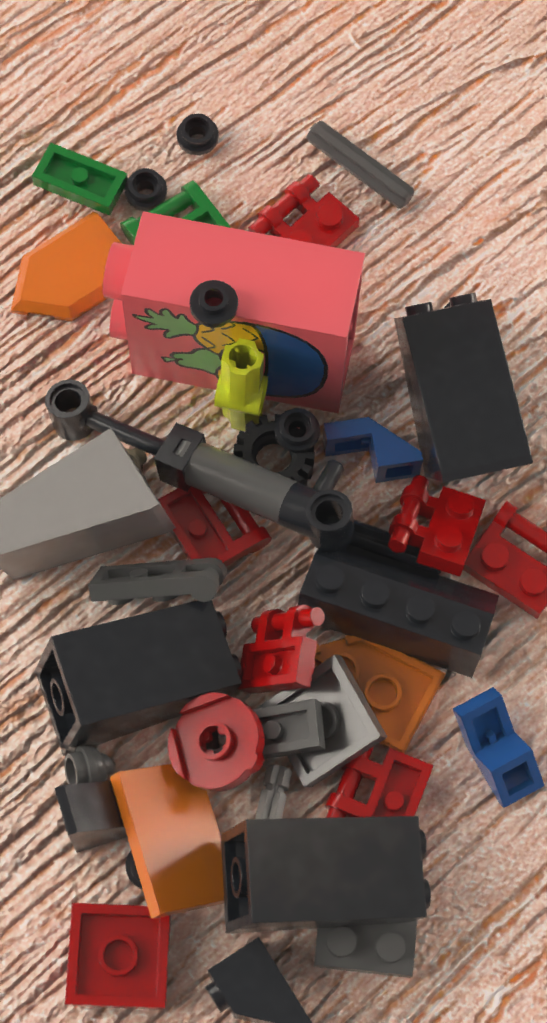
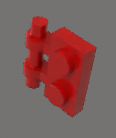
M308 174L300 182L293 181L285 188V195L273 206L266 205L258 212V219L248 227V231L261 234L269 232L277 237L336 248L359 227L360 218L330 192L316 202L310 195L319 188L320 184L313 175ZM296 208L303 215L289 226L283 219Z
M416 475L412 478L411 484L404 488L400 497L402 508L400 513L393 517L389 526L391 537L388 547L397 553L404 552L407 544L420 548L417 563L460 577L486 500L443 486L439 498L430 496L427 492L430 484L429 480L422 475ZM418 515L431 519L429 527L418 524Z
M302 604L290 607L287 612L281 609H271L264 611L261 616L254 617L251 622V628L257 634L255 643L243 645L241 657L242 684L237 690L255 694L310 688L315 669L317 641L306 637V635L314 627L324 623L325 615L323 610L319 607L311 608L308 605Z
M373 746L342 767L344 773L336 793H330L325 805L328 809L326 818L415 816L434 765L392 748L388 749L383 765L369 760L374 749ZM362 778L375 781L367 804L354 800Z

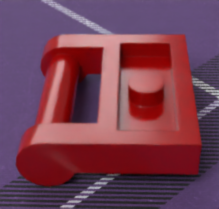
M190 487L188 493L177 488L158 499L176 527L170 532L188 560L217 558L227 567L247 554L261 550L272 540L264 526L259 527L249 511L221 500L243 534L242 537L234 541L205 498L204 494L206 493L196 488Z
M506 501L467 556L463 571L538 619L547 606V566L501 537V535L508 528L547 554V532L518 514V507Z

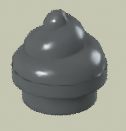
M90 745L78 746L75 752L67 753L65 756L64 770L67 783L79 784L106 781L107 776L114 772L116 763L106 754L100 753L96 747Z

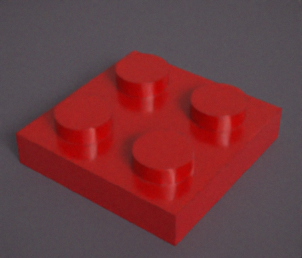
M72 903L65 1005L166 1010L171 915L151 919L148 906Z

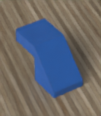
M370 417L324 423L322 442L325 457L369 450L375 483L413 478L416 475H420L423 463L422 452Z
M494 687L453 708L465 745L503 808L545 786L533 750L514 732L503 697Z

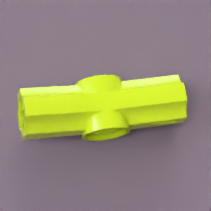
M239 338L232 345H226L224 348L214 406L222 408L223 416L228 418L232 429L246 432V424L251 420L255 424H259V416H262L268 376L263 375L264 354L257 349L256 342Z

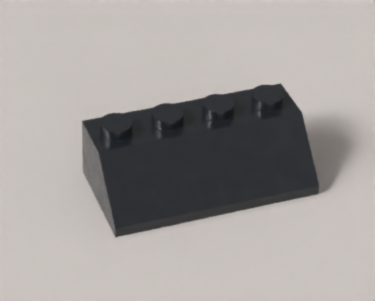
M348 545L338 552L329 553L319 549L316 551L300 591L298 605L304 604L311 608H321L325 615L324 623L320 625L322 627L345 635H353L472 678L487 639L499 595Z

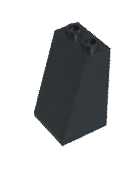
M470 293L449 298L450 307L433 310L432 302L405 307L406 316L394 318L419 448L423 456L425 477L445 483L532 464V455L491 299L477 301L476 293Z
M212 600L208 602H189L50 637L35 672L63 756H66L67 753L75 752L78 746H96L182 716L179 712L185 704L200 695L219 692L232 697L242 684V667L238 657L230 652L226 641L227 628L224 617L219 611H215Z
M419 816L246 819L222 833L221 849L226 934L407 923L427 917L426 909L430 905L431 891L428 881L423 876L422 859L425 857L427 844L425 833L419 828Z

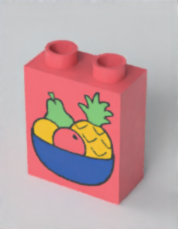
M142 211L134 246L113 242L108 253L103 279V296L114 299L110 317V337L128 341L132 374L213 390L217 388L221 371V358L225 346L236 343L239 338L255 341L257 349L264 354L263 375L268 376L265 400L339 414L356 332L365 253ZM209 280H219L229 284L235 290L238 297V310L235 317L226 325L218 328H210L199 323L193 317L190 310V296L193 290L199 284ZM209 298L205 302L210 306H218L222 303V300L220 298Z

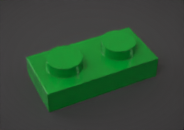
M51 142L32 174L33 185L109 216L124 191L125 183L128 179L126 172Z

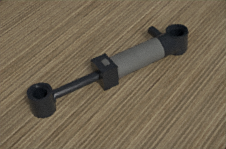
M71 379L62 380L54 384L46 394L45 405L56 433L63 439L71 441L81 440L89 436L93 430L103 433L111 428L121 442L155 456L154 461L159 479L166 484L180 488L187 493L190 487H193L309 537L313 545L321 551L329 553L341 551L353 540L355 530L352 503L346 495L340 491L333 490L344 472L343 465L338 461H328L314 487L311 488L207 444L203 433L177 422L166 440H163L97 412V407L92 403L88 389L79 381ZM77 408L76 410H74V411H72V412H67V413H66V411L69 410V409ZM332 517L340 520L332 525L321 523L322 520Z

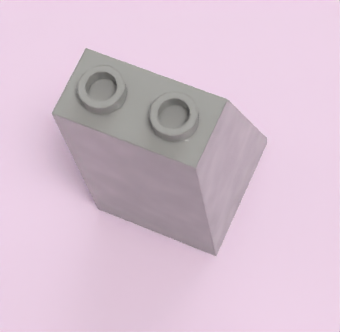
M110 428L0 498V570L2 569L15 580L169 533L176 527L129 453Z

